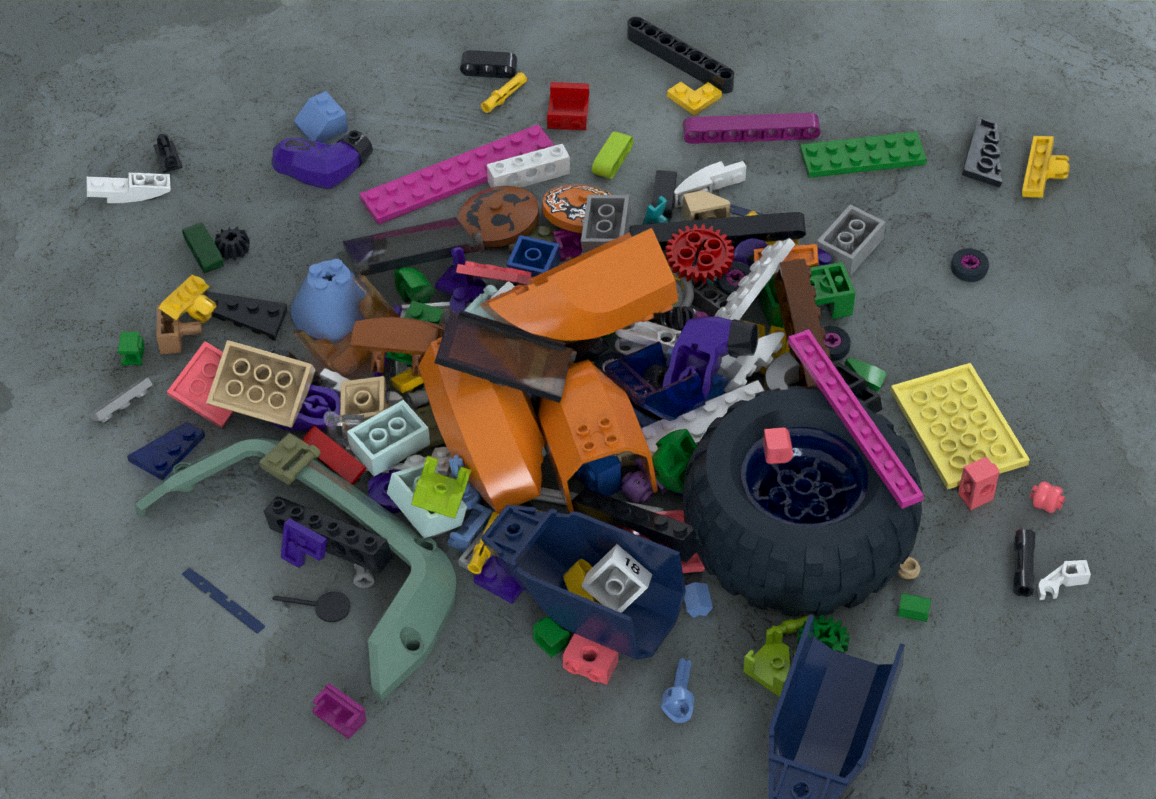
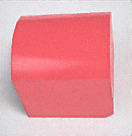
M786 428L764 429L763 447L766 462L768 464L789 462L793 457L789 431Z

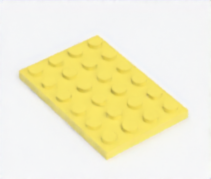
M971 363L891 386L890 391L947 489L960 486L964 466L986 456L991 463L998 467L999 474L1029 465V457Z

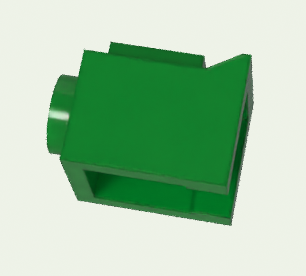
M121 332L118 346V354H122L121 365H143L141 357H143L145 345L143 336H140L139 332Z
M548 616L538 620L532 627L533 641L551 658L569 644V631L564 630L562 626Z

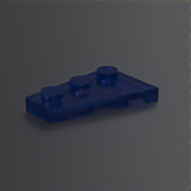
M185 422L127 456L128 461L155 477L164 480L173 471L174 466L180 463L205 437V432L193 424Z

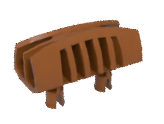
M383 317L355 321L351 346L354 349L370 350L372 352L370 372H385L384 362L385 353L387 352L411 354L410 356H413L411 376L418 375L422 377L419 364L430 343L443 337L445 327L426 321L400 317Z

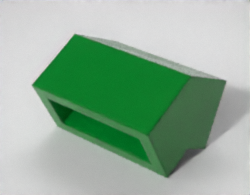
M902 593L898 616L927 622L931 599Z

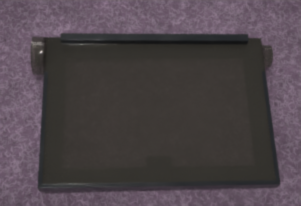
M456 217L343 241V247L354 263L353 269L356 276H367L452 257L451 249L461 247L464 254L484 252L480 232L472 233L471 238Z
M445 305L439 327L445 330L434 362L435 364L489 380L497 385H505L560 403L569 363H574L577 351L565 347V342L532 334L520 328L463 310L457 313L451 311L452 307Z

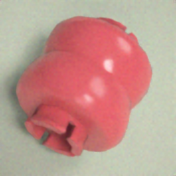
M1046 481L1041 482L1038 486L1034 485L1032 489L1034 492L1031 491L1030 499H1033L1032 505L1035 508L1043 509L1048 513H1054L1057 508L1061 510L1062 503L1065 501V496H1062L1063 489L1061 487L1052 486Z

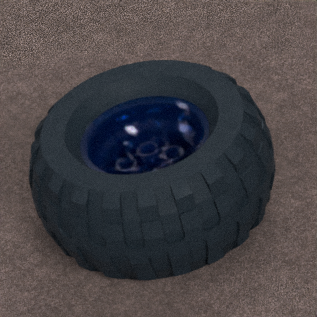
M802 386L788 387L786 390L779 391L772 389L756 393L755 398L749 401L740 400L728 407L727 413L723 417H717L709 425L699 441L697 449L694 450L687 464L683 485L684 523L692 525L697 533V555L710 575H716L721 583V587L733 596L741 594L747 598L749 605L765 610L767 607L781 610V615L799 616V613L814 612L816 616L833 614L834 609L838 607L853 608L863 603L871 592L878 593L899 570L900 564H903L912 552L922 515V501L903 509L899 506L822 391L805 389ZM858 400L923 493L921 481L905 439L896 435L894 425L885 416L873 413L869 409V405ZM786 428L789 431L793 450V457L789 462L774 464L766 462L763 447L764 429ZM764 490L768 496H760V494Z

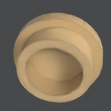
M908 557L903 564H900L897 573L903 579H915L920 573V566L914 558Z

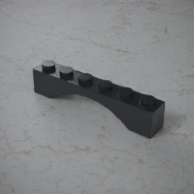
M586 488L571 500L574 512H580L607 524L620 525L632 529L655 543L680 552L681 561L687 562L697 552V533L692 525Z

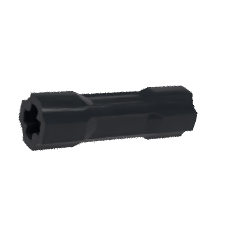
M1019 529L1015 535L1013 593L1017 596L1029 597L1033 595L1035 532L1031 529Z

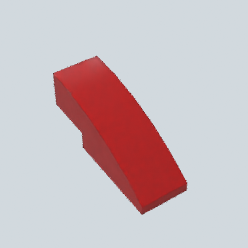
M315 426L302 439L308 445L316 446L321 453L318 459L352 485L367 469Z

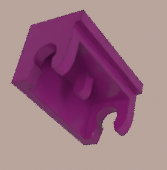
M565 229L553 232V243L560 244V262L566 261L568 257L573 259L582 254V233Z
M330 683L313 700V703L316 704L312 709L313 714L347 739H350L367 721L365 708Z

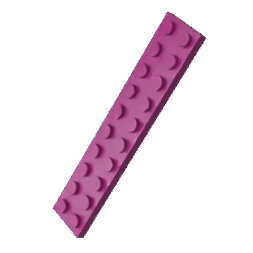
M537 124L360 193V200L376 223L381 224L488 182L487 164L555 145Z

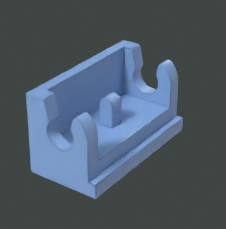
M475 503L472 506L473 510L462 526L457 532H451L449 535L451 538L448 540V545L464 553L487 525L492 512H494L492 509Z

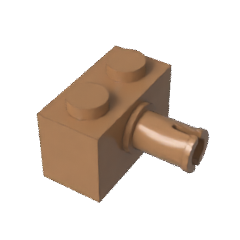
M157 305V342L160 354L182 353V338L185 335H203L202 321L183 323L181 317L175 320L160 310V305Z

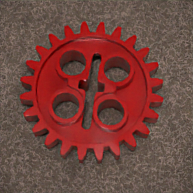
M694 224L693 229L685 226V231L678 229V235L672 234V239H668L665 251L666 260L669 267H672V273L679 272L678 278L686 276L687 282L693 278L695 284H697L699 279H702V282L706 284V279L708 278L714 282L715 276L721 279L722 273L727 274L728 268L732 267V262L734 261L732 241L727 240L726 234L720 236V229L714 232L713 226L709 229H705V224L701 228Z

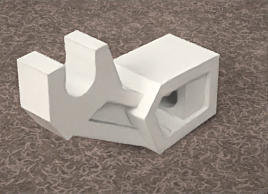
M1087 560L1064 561L1063 565L1044 579H1041L1037 588L1039 600H1045L1046 591L1051 592L1053 599H1056L1061 584H1064L1066 587L1088 584L1091 574Z

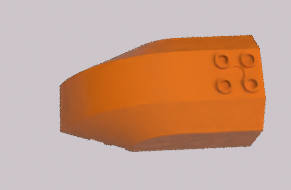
M650 228L631 237L630 232L529 279L528 285H517L511 290L481 303L480 306L498 322L558 341H574L601 337L635 322L648 321L654 318L653 313H664L673 309L672 304L678 302L676 280L655 233Z
M466 327L456 331L448 359L491 373L493 371L506 375L507 378L525 383L520 368L504 339ZM442 337L432 341L419 364V369L436 423L451 457L454 458V455H459V458L463 459L464 467L471 469L468 482L481 494L483 499L497 514H500L506 505L518 506L540 496L542 482L541 463L544 458L542 450L543 446H545V439L529 394L435 364Z
M589 360L569 365L560 403L541 397L537 417L545 439V448L568 513L570 514L573 511L567 484L572 475L584 463L623 451L639 455L653 493L658 492L651 452L626 392ZM556 369L544 373L542 389L551 391Z

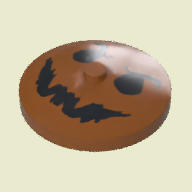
M497 186L483 190L469 198L461 207L458 220L471 236L473 244L483 247H499L516 242L520 235H528L538 223L540 211L536 198L529 191L515 186Z

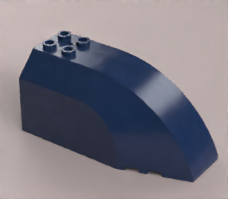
M506 505L481 537L493 557L538 606L560 626L579 636L639 660L652 657L677 622L686 593L681 557L678 551L580 512L571 511L570 514L558 513L554 509L544 512L536 511L534 507ZM618 544L652 574L648 588L620 613L568 591L563 578L564 574L579 559L587 561L593 568Z
M809 614L769 725L768 799H839L869 764L903 667L905 644L900 643L893 664H875L835 651L814 637V615Z

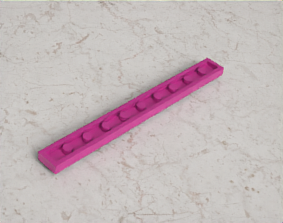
M808 329L789 336V345L899 506L903 509L923 501L924 494L810 330Z

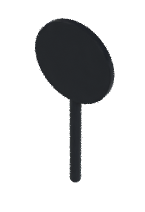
M340 592L325 593L317 602L280 596L272 597L275 601L315 606L318 617L326 622H337L344 619L349 614L351 607L348 597Z

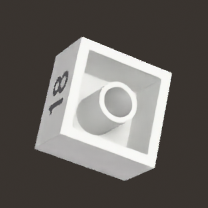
M616 544L586 573L581 587L603 606L622 613L648 588L652 574Z

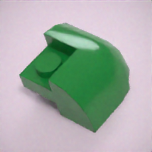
M403 267L394 270L395 289L404 303L410 300L419 303H428L430 301V295L435 294V291L422 272L413 267Z
M687 429L675 430L662 437L656 443L658 450L652 456L653 465L657 470L655 478L665 488L682 494L687 464L694 450L698 447Z

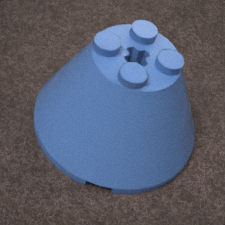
M340 259L323 261L309 267V272L292 301L291 317L295 327L306 337L309 335L318 338L320 342H341L352 338L355 321L374 318L376 310L375 300L371 291Z

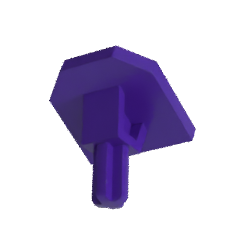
M456 247L451 249L454 265H451L436 282L435 289L453 295V291L456 288L469 285L485 287L486 284L480 277L456 273L457 264L465 265L466 261L463 249Z

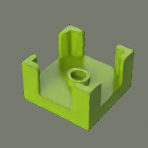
M427 456L411 505L455 519L466 490L471 469L460 467L457 479L435 473L438 459Z
M773 626L766 634L765 645L755 655L752 649L746 654L743 672L780 697L790 669V647L782 643L783 631Z

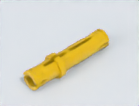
M522 72L517 73L499 90H494L491 96L481 103L482 110L485 113H490L495 107L502 105L507 97L527 82L525 74Z
M492 512L483 534L498 517L499 514L497 512ZM482 539L474 546V554L467 567L470 572L475 574L481 573L486 559L491 556Z

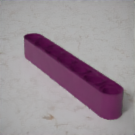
M815 113L689 117L683 121L684 140L690 144L808 140L817 138L821 133L819 119Z

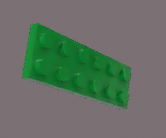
M917 131L800 144V152L808 178L926 165L927 162Z

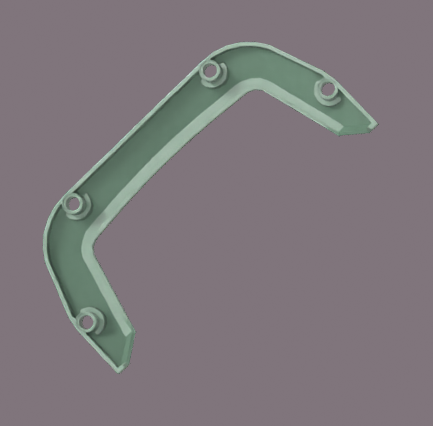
M270 437L245 439L191 462L178 463L174 466L171 475L134 504L136 512L143 517L146 515V509L168 491L179 490L181 492H188L195 487L197 482L246 457L258 456L264 458L282 439ZM302 454V455H301L291 466H289L286 470H289L304 454ZM312 459L295 478L337 505L371 533L387 539L389 548L411 568L410 575L367 641L371 687L374 696L382 702L420 667L431 654L455 606L457 596L456 574L452 563L446 554L437 547L433 539L423 538L420 533L318 459Z

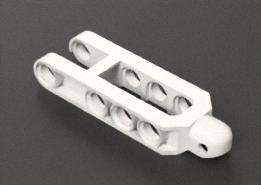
M649 321L635 322L630 325V329L615 331L617 336L622 338L616 340L615 352L630 357L648 358L651 369L666 373V363H662L660 360L667 358L669 348H674L681 331ZM670 337L672 340L670 342H663L661 338ZM626 345L631 347V349L623 351L620 347ZM729 354L722 357V363L717 373L732 378L733 376L726 370L737 358L731 357Z

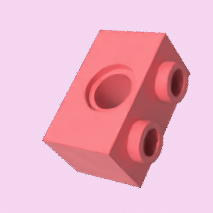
M987 456L963 467L958 495L970 510L994 499L999 477L998 467L991 463Z
M575 633L563 654V668L568 672L588 677L593 682H601L606 685L618 664L617 651Z

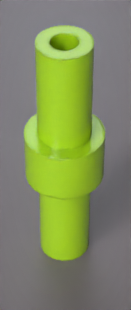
M809 615L795 620L791 618L782 621L781 625L775 627L786 635L794 633L798 628L803 627V623L807 621Z

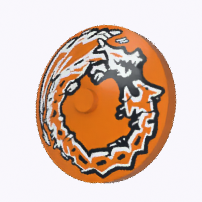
M569 184L558 186L549 190L544 195L542 212L554 225L568 231L582 233L588 195L613 194L589 185Z

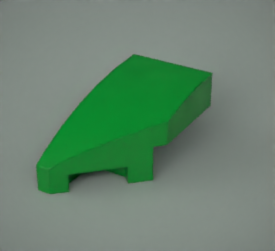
M847 358L844 362L846 367H849L850 370L866 379L867 387L878 392L887 372L856 359Z

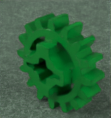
M824 615L820 616V620L814 617V637L835 651L841 653L848 651L850 635H847V627L841 628L842 622L840 620L834 623L832 616L828 620H825ZM806 621L803 623V628H799L797 644H799Z

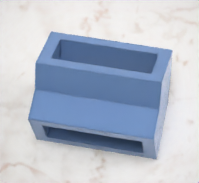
M693 582L686 585L684 600L687 612L693 618L699 615L707 616L713 609L708 584Z

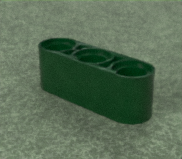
M202 222L182 229L185 242L204 274L224 266L222 256Z

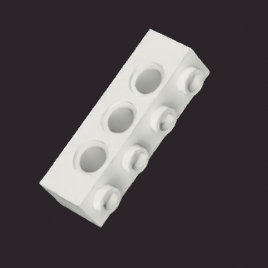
M563 144L487 164V178L491 188L497 186L522 188L570 174V156Z

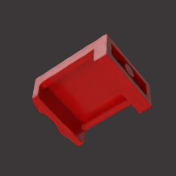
M550 82L547 129L587 130L590 98L589 83Z

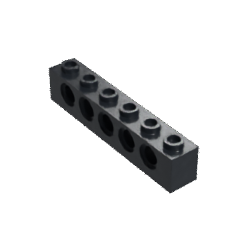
M276 496L263 511L271 530L283 534L284 522L292 519L327 538V553L376 573H380L392 559L387 539L280 496Z

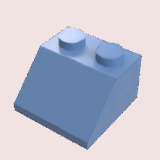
M327 91L309 98L294 120V124L304 136L312 141L324 142L348 131L346 113Z

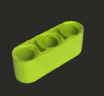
M613 131L593 162L592 174L610 180L613 179L633 146V136Z

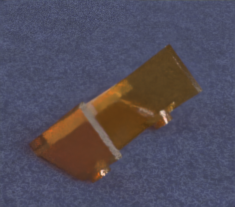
M356 275L353 278L366 293L358 305L359 311L365 319L400 317L364 275ZM295 330L293 332L318 361L330 371L337 372L342 377L351 375L372 355L370 350L354 349L351 346L353 330L335 347L327 339H318L313 342L304 330Z

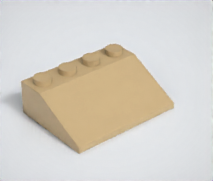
M227 340L206 403L292 428L309 391L315 368L310 363Z

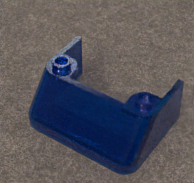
M660 341L612 361L604 368L606 376L623 389L635 404L668 421L676 420L679 416L706 405L698 373L658 390L653 387L652 379L667 372Z

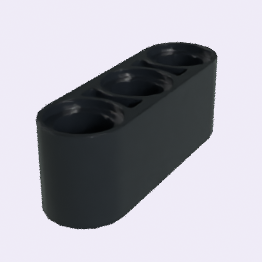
M467 50L462 55L460 71L466 76L512 78L516 73L518 59L515 54L509 52Z
M656 170L652 206L656 208L658 198L660 196L664 197L667 200L663 216L671 219L677 172Z

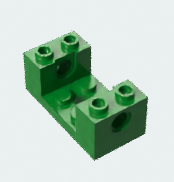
M839 262L811 267L810 282L811 286L814 285L816 290L815 304L828 303L832 319L852 316L856 292L844 263ZM772 275L760 291L759 300L769 326L784 328Z

